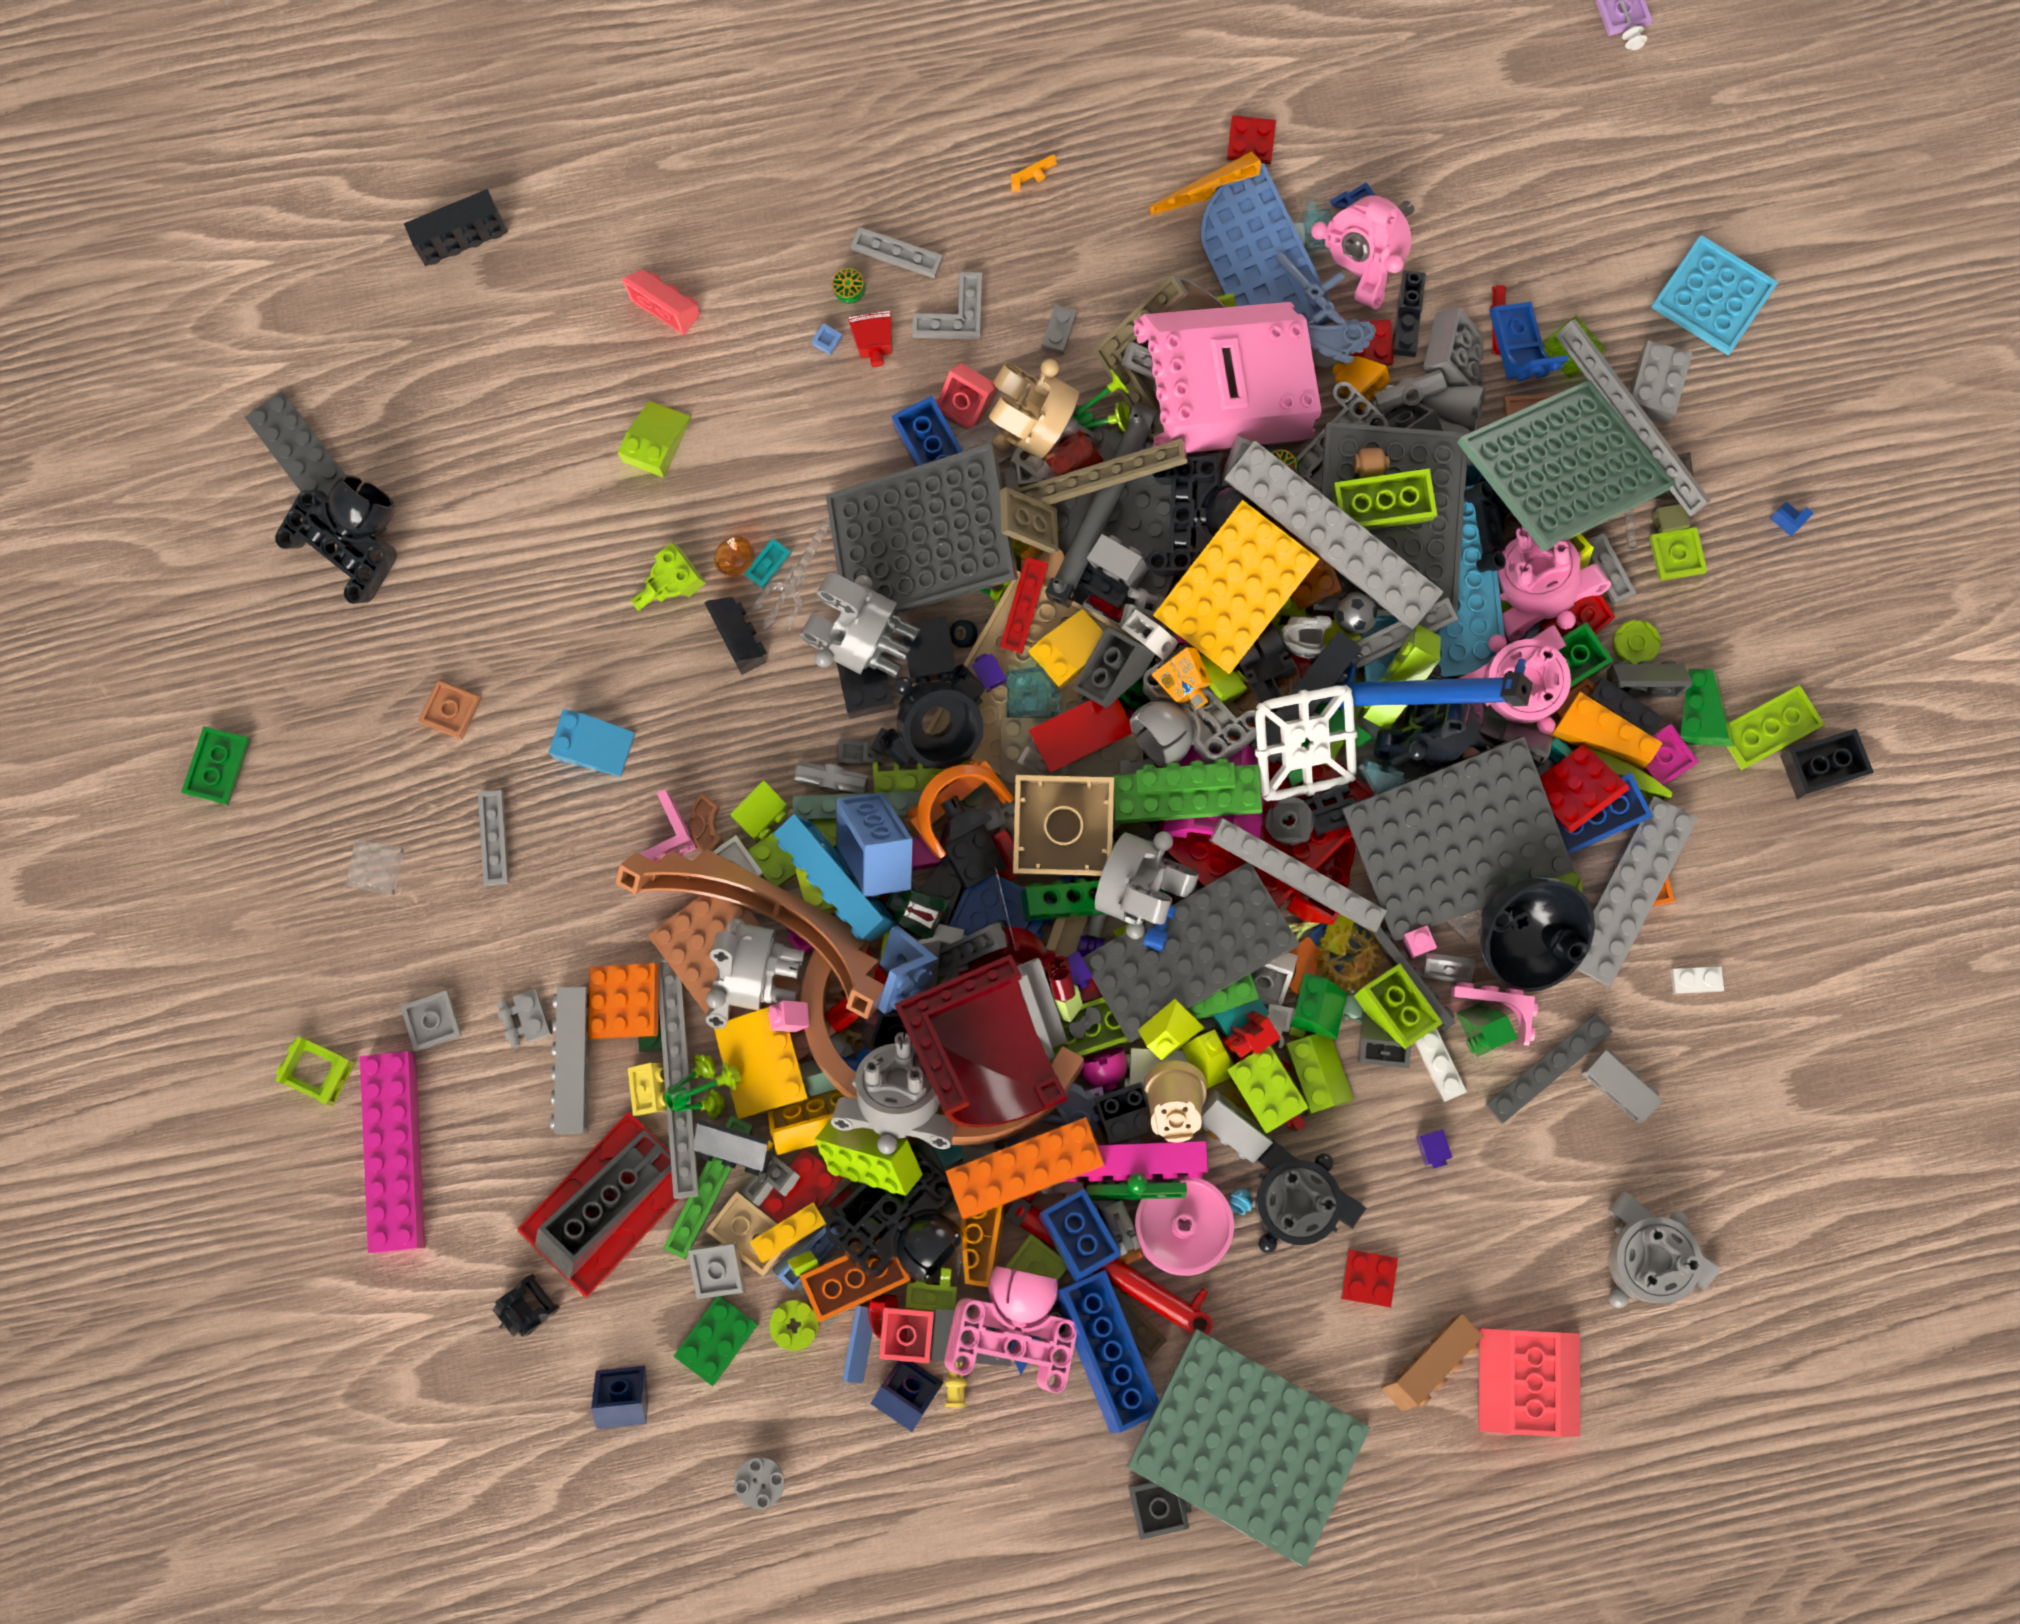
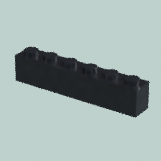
M1338 630L1290 695L1298 694L1301 690L1313 691L1336 686V684L1341 686L1348 677L1346 671L1351 665L1355 667L1362 659V646ZM1332 697L1310 701L1308 704L1309 717L1319 715L1317 709L1321 704L1326 705ZM1299 704L1280 707L1275 715L1284 722L1299 719ZM1272 720L1266 725L1267 746L1281 743L1280 726ZM1257 738L1251 745L1254 750L1257 749ZM1282 752L1271 754L1268 756V760L1274 765L1278 761L1282 763Z

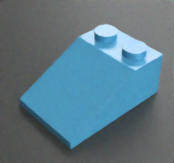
M563 709L549 754L559 761L622 777L635 732L585 714Z

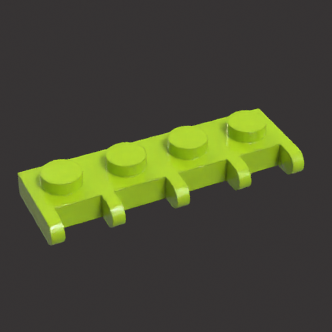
M873 762L874 793L922 791L932 778L945 769L923 768V765L917 762L918 769L899 770V766L894 762V770L878 771V762Z

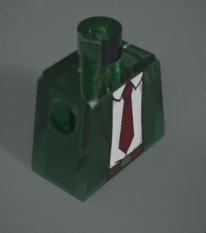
M911 889L905 890L902 897L893 893L890 894L886 906L896 910L893 915L894 921L921 939H927L934 936L949 901L939 895Z

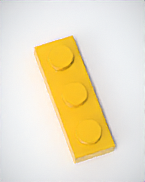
M813 1202L751 1240L750 1243L760 1261L764 1263L826 1225V1222Z

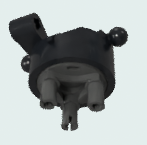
M1272 1140L1273 1143L1257 1159L1258 1162L1270 1169L1266 1175L1262 1173L1258 1175L1262 1181L1257 1189L1255 1209L1261 1226L1267 1232L1258 1240L1259 1249L1264 1253H1272L1277 1248V1240L1291 1245L1316 1243L1324 1239L1332 1231L1336 1233L1338 1231L1336 1228L1338 1221L1353 1229L1367 1208L1340 1190L1336 1180L1329 1173L1334 1166L1333 1158L1327 1153H1321L1315 1158L1314 1162L1298 1160L1281 1145Z

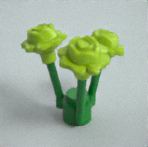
M696 1054L694 1055L695 1060H693L695 1068L681 1081L667 1088L668 1091L664 1094L665 1102L668 1108L672 1111L675 1110L676 1113L700 1108V1110H707L708 1115L716 1119L725 1108L724 1097L718 1091L711 1089L706 1094L705 1100H701L699 1103L687 1104L690 1101V1096L716 1085L719 1087L725 1084L731 1087L733 1091L737 1090L736 1084L742 1081L741 1075L736 1066L729 1067L727 1063H724L721 1075L715 1077L716 1063L712 1060V1057ZM700 1075L705 1079L715 1078V1080L691 1090L681 1088L694 1077L698 1078Z

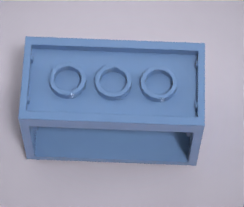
M875 793L837 799L836 849L864 897H875L879 894L900 893L904 890H911L912 837L884 794Z

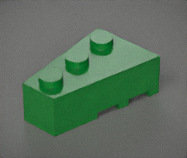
M1484 1002L1456 1013L1468 1037V1040H1466L1470 1052L1472 1054L1475 1053L1477 1057L1518 1039L1508 1016L1498 1010L1493 1011L1491 1006L1486 1007Z

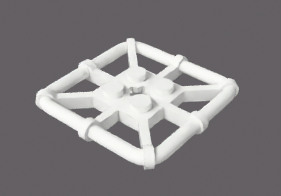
M1344 685L1313 691L1301 690L1298 694L1269 699L1256 706L1257 749H1255V756L1258 757L1260 790L1263 799L1270 801L1305 794L1306 796H1311L1315 792L1328 790L1337 785L1341 787L1354 782L1357 769L1355 738L1358 737L1357 730H1355L1354 701L1350 687ZM1334 696L1320 715L1309 717L1308 704L1310 701ZM1344 701L1345 730L1329 733V719ZM1299 704V719L1284 722L1271 712L1270 709ZM1265 715L1280 726L1281 743L1267 746ZM1307 737L1310 740V743L1305 748L1304 746H1301V743L1305 742V738ZM1346 739L1347 771L1331 759L1330 742ZM1282 752L1283 765L1269 782L1268 756ZM1327 763L1342 775V777L1313 783L1312 766ZM1302 768L1303 785L1276 791L1291 770Z

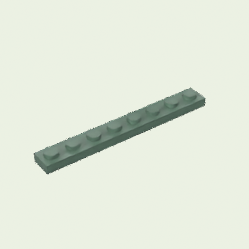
M975 789L960 801L966 811L983 807L982 789ZM922 791L887 792L883 794L898 817H907L905 813L917 804L918 806ZM875 793L793 796V814L810 821L836 820L837 799Z

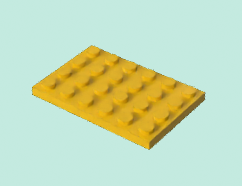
M1242 500L1153 616L1227 674H1230L1319 558Z

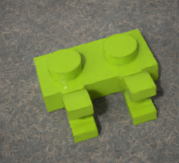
M941 1268L940 1285L926 1284V1281L923 1283L915 1281V1283L908 1282L905 1308L955 1310L957 1287L950 1286L952 1268Z

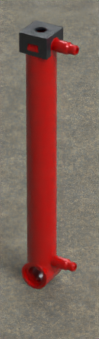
M1037 1192L1015 1200L1005 1218L1056 1249L1038 1217L1042 1211L1030 1204ZM1119 1259L1093 1272L1095 1274L1106 1270L1112 1285L1190 1334L1194 1331L1193 1321L1198 1317H1202L1206 1322V1327L1201 1332L1208 1335L1212 1330L1211 1318L1199 1310L1208 1294V1291L1203 1288L1197 1293L1192 1303L1189 1304Z

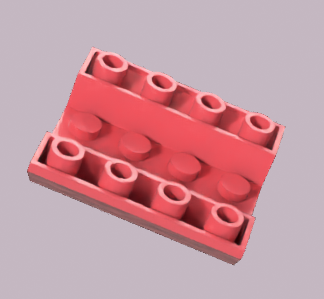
M1479 1328V1332L1483 1337L1479 1340L1478 1431L1555 1437L1580 1436V1333Z

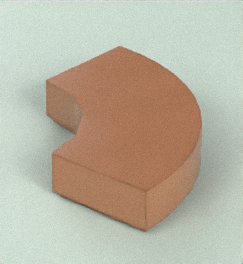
M702 792L694 802L690 815L692 838L701 853L706 849L713 852L723 841L715 828V818L720 807Z

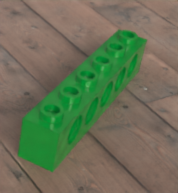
M1100 878L1088 882V879H1078L1068 884H1065L1064 881H1055L1045 886H1042L1041 883L1028 884L1021 893L1025 922L1105 914L1095 909V900L1090 896V892H1097ZM1160 889V890H1159V892H1162V893L1168 895V892H1167V891H1165V890H1163V889ZM1067 894L1074 895L1076 902L1069 901ZM1043 896H1049L1053 900V904H1047Z

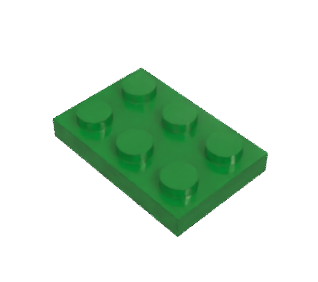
M203 726L181 793L229 806L251 739Z
M717 1296L673 1357L711 1386H714L759 1324L725 1298Z

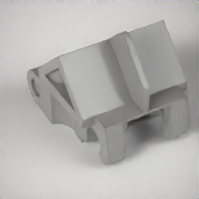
M1021 448L1016 449L1010 460L1011 466L1005 472L1006 487L1013 490L1058 476V472L1054 467L1037 456L1029 455L1027 460H1023L1021 456L1023 450Z

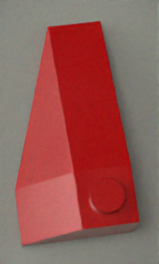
M1350 838L1317 870V872L1345 888L1349 886L1350 870L1353 865L1356 848L1353 838ZM1298 890L1286 907V910L1305 922L1334 924L1340 915Z

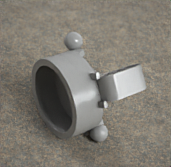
M1125 832L1116 842L1103 869L1096 892L1095 909L1128 922L1126 933L1131 939H1140L1144 935L1143 919L1155 924L1165 923L1172 898L1167 894L1159 892L1160 889L1181 897H1188L1194 892L1199 873L1192 868L1162 858L1165 851L1170 849L1173 844V838L1168 832L1157 833L1154 837V843Z

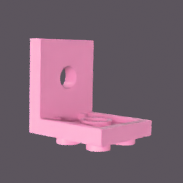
M666 789L658 792L657 795L676 836L639 853L656 863L671 850L683 856L697 849L673 798Z

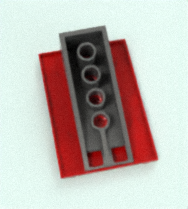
M628 1112L517 1229V1232L587 1299L680 1200L673 1197L670 1151Z

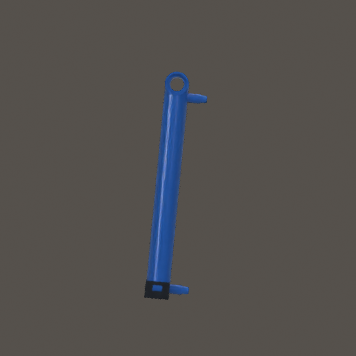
M1520 658L1515 666L1514 673H1505L1504 677L1355 682L1357 667L1351 665L1347 671L1348 677L1341 686L1347 685L1352 689L1354 706L1507 702L1511 706H1528L1533 683L1524 675L1526 660ZM1344 701L1337 710H1344Z

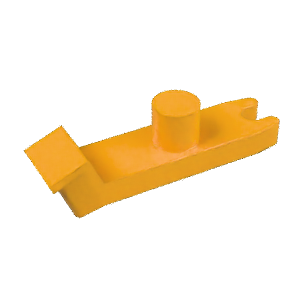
M1055 154L1018 173L1011 174V192L1021 191L1020 184L1032 177H1035L1037 182L1043 181L1046 177L1043 172L1057 164Z

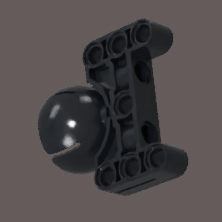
M1187 457L1188 463L1169 468L1166 474L1162 476L1157 475L1158 472L1152 474L1158 484L1171 485L1169 550H1154L1147 557V565L1157 576H1184L1242 500L1256 510V505L1229 483L1221 487V469L1212 457ZM1207 467H1215L1212 473L1204 474V470ZM1183 468H1191L1187 475L1180 474ZM1190 513L1188 519L1179 521L1181 514ZM1183 558L1188 559V563L1184 567L1177 566L1179 560ZM1158 559H1164V564L1161 567H1154Z
M343 475L332 485L328 496L321 490L301 491L276 532L275 541L282 549H299L305 543H308L350 577L344 589V597L347 602L351 604L368 603L376 595L397 559L395 548L379 536L374 535L384 529L391 521L395 512V505L393 500L384 491L370 482H365L358 493H356L357 488L362 483L361 478L353 475Z
M910 1146L921 1171H928L930 1176L927 1179L920 1178L906 1196L888 1191L854 1227L841 1216L831 1217L826 1223V1233L829 1241L867 1276H880L895 1258H898L904 1271L914 1280L923 1283L927 1278H931L955 1252L954 1245H960L964 1235L960 1227L953 1220L938 1214L951 1201L953 1196L948 1178L914 1147ZM938 1187H945L949 1192L941 1196L935 1190ZM887 1206H893L897 1210L893 1215H887L883 1212ZM840 1225L844 1228V1231L841 1234L835 1235L831 1233L832 1227ZM853 1242H859L862 1248L855 1252L849 1249V1245ZM874 1258L878 1259L881 1263L877 1268H870L867 1266V1262Z

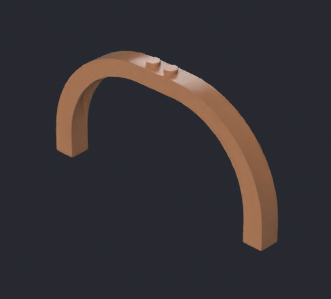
M815 949L806 968L801 993V1002H807L809 1027L804 1028L812 1055L826 1078L843 1095L848 1098L857 1099L856 1088L852 1085L856 1072L844 1062L835 1050L825 1025L826 997L835 972ZM1062 1046L1051 1066L1066 1094L1084 1067V1058ZM1057 1105L1026 1118L996 1126L975 1128L956 1124L951 1145H981L1012 1137L1041 1121Z

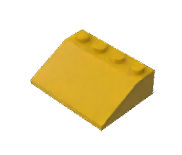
M769 1007L728 1020L724 1028H714L723 1064L727 1063L729 1067L736 1066L741 1075L742 1081L736 1084L737 1090L733 1091L730 1087L738 1120L809 1100L792 1034L786 1031L771 1030Z

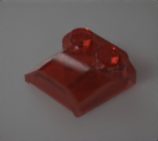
M1080 429L1044 458V461L1056 476L1105 462L1091 441L1087 439Z

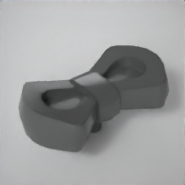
M1087 1007L1084 1017L1079 1021L1069 1022L1068 1030L1070 1035L1076 1039H1083L1086 1030L1090 1029L1092 1025L1101 1023V1013L1094 1007Z

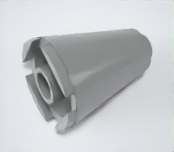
M1481 385L1446 387L1447 389L1422 398L1420 403L1434 409L1438 417L1452 424L1462 425L1469 431H1475L1481 419L1483 411L1481 408L1482 403L1485 401L1486 387Z

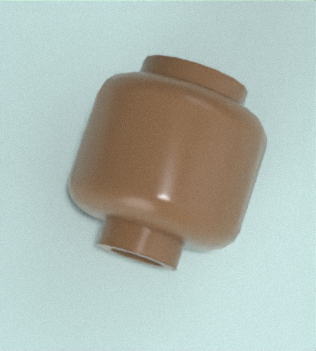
M1363 448L1354 456V472L1358 473L1361 479L1382 476L1385 471L1389 470L1390 459L1389 456H1385L1382 448Z

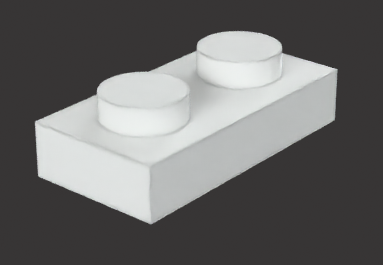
M1722 967L1678 968L1671 970L1673 994L1724 991Z

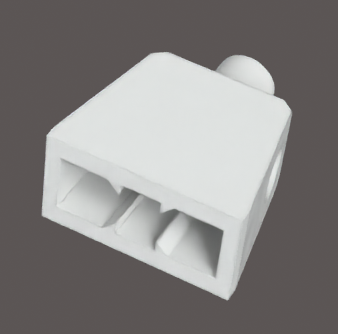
M1137 609L1122 626L1124 631L1162 660L1167 659L1170 654L1177 650L1178 641ZM1149 628L1152 632L1146 637L1143 635V632Z

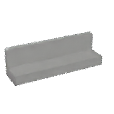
M1035 958L1017 966L1022 976V979L1018 982L1035 1031L1048 1059L1051 1060L1055 1058L1052 1048L1067 1042V1038L1039 958Z

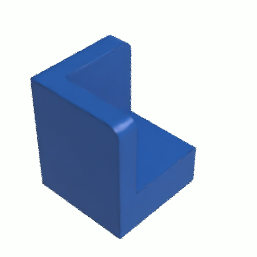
M1785 502L1770 519L1792 536L1813 515V512L1806 507L1800 513L1788 502Z

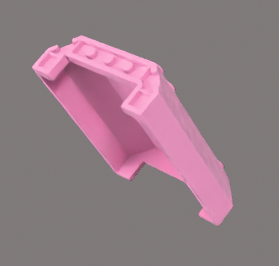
M1291 302L1144 314L1134 320V334L1137 336L1138 343L1149 340L1148 350L1152 356V373L1157 386L1156 397L1160 403V420L1164 427V432L1154 436L1153 447L1182 438L1185 442L1187 456L1229 452L1232 449L1236 436L1253 442L1257 441L1263 447L1299 444L1314 438L1316 431L1313 425L1315 419L1320 418L1322 411L1306 318L1294 311L1295 306ZM1222 348H1230L1238 392L1237 398H1230Z

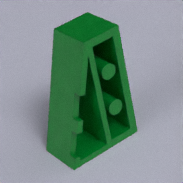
M1689 669L1688 674L1692 680V686L1686 690L1680 737L1686 745L1734 746L1718 676L1713 669Z

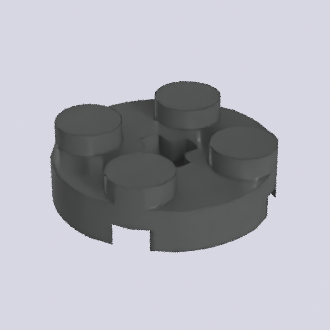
M1288 797L1278 801V805L1273 809L1271 808L1266 816V829L1277 843L1286 846L1308 841L1315 824V817L1311 808L1304 801L1295 797ZM1293 816L1294 824L1291 826L1285 824V821H1289L1290 817Z

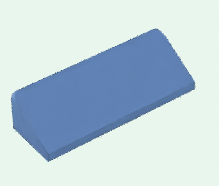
M826 1225L801 1239L773 1268L776 1276L792 1291L802 1281L790 1269L787 1260L810 1250L816 1257L818 1264H820L836 1247L827 1238ZM835 1226L832 1227L831 1233L835 1235L841 1234Z
M856 1306L842 1378L845 1382L862 1383L864 1381L873 1333L867 1306Z

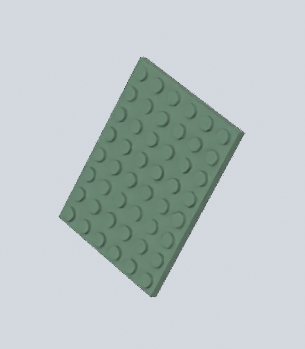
M1591 380L1460 437L1457 442L1543 552L1553 548L1560 541H1567L1669 491L1675 485L1674 481Z
M1194 1329L1126 1467L1300 1566L1306 1567L1371 1427L1203 1332Z

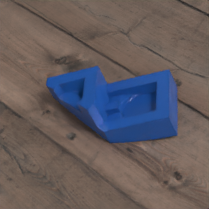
M1366 182L1349 193L1345 191L1330 201V204L1333 207L1344 210L1359 199L1366 196H1375V194Z

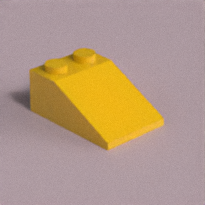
M1081 609L1045 635L1028 650V653L1053 683L1062 690L1080 674L1104 632L1087 612Z

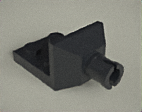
M957 795L940 804L949 820L944 825L940 845L945 851L946 857L964 890L1007 868L985 827V824L992 820L991 815L973 809L966 811L962 807Z

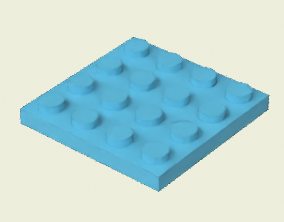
M1700 235L1651 308L1729 356L1779 282Z

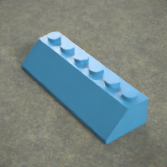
M793 814L773 833L778 839L777 845L784 852H789L793 856L791 859L793 864L800 870L804 869L808 874L806 879L814 887L818 886L820 888L822 898L828 904H833L837 908L836 914L844 922L848 921L852 926L851 932L859 940L873 941L889 932L892 927L899 925L897 920L876 896L864 897L840 854L812 821Z

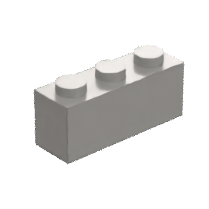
M1607 1050L1600 1052L1581 1074L1637 1124L1644 1122L1663 1101L1658 1096L1659 1092L1651 1085H1645L1640 1081V1075L1632 1068L1627 1069L1620 1063L1621 1058L1617 1054Z
M1214 1090L1205 1100L1201 1113V1128L1216 1134V1138L1223 1145L1229 1144L1233 1147L1235 1153L1244 1160L1247 1158L1254 1163L1273 1143L1270 1132L1266 1134L1256 1120L1217 1090Z

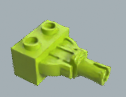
M671 542L654 556L657 562L653 565L650 576L644 580L646 588L631 598L630 601L638 611H641L643 607L655 598L662 602L667 597H675L681 594L690 597L703 587L706 582L683 550Z

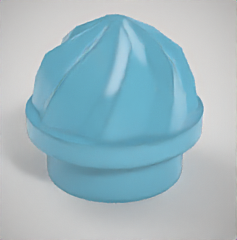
M1239 1189L1230 1195L1229 1205L1233 1211L1245 1215L1247 1211L1251 1210L1253 1197L1248 1190Z

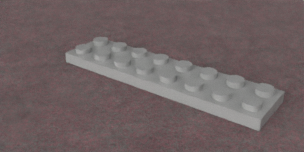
M1655 796L1648 805L1653 817L1638 824L1593 910L1595 929L1592 944L1586 957L1576 969L1608 987L1612 985L1698 819Z

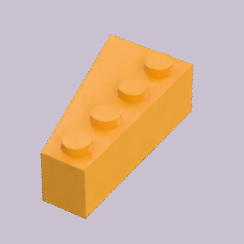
M1579 692L1572 700L1556 725L1554 732L1550 735L1554 739L1557 737L1577 747L1585 744L1589 749L1611 755L1642 769L1652 761L1663 744L1582 692Z

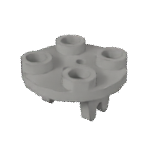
M755 1457L746 1461L738 1469L735 1477V1493L746 1506L753 1509L763 1510L774 1505L781 1497L785 1488V1477L781 1467L775 1461L766 1457ZM754 1478L758 1479L756 1483L753 1481Z

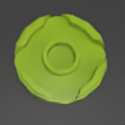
M1630 620L1622 624L1615 632L1612 641L1613 650L1621 661H1627L1629 664L1652 661L1659 654L1661 638L1656 628L1650 623Z

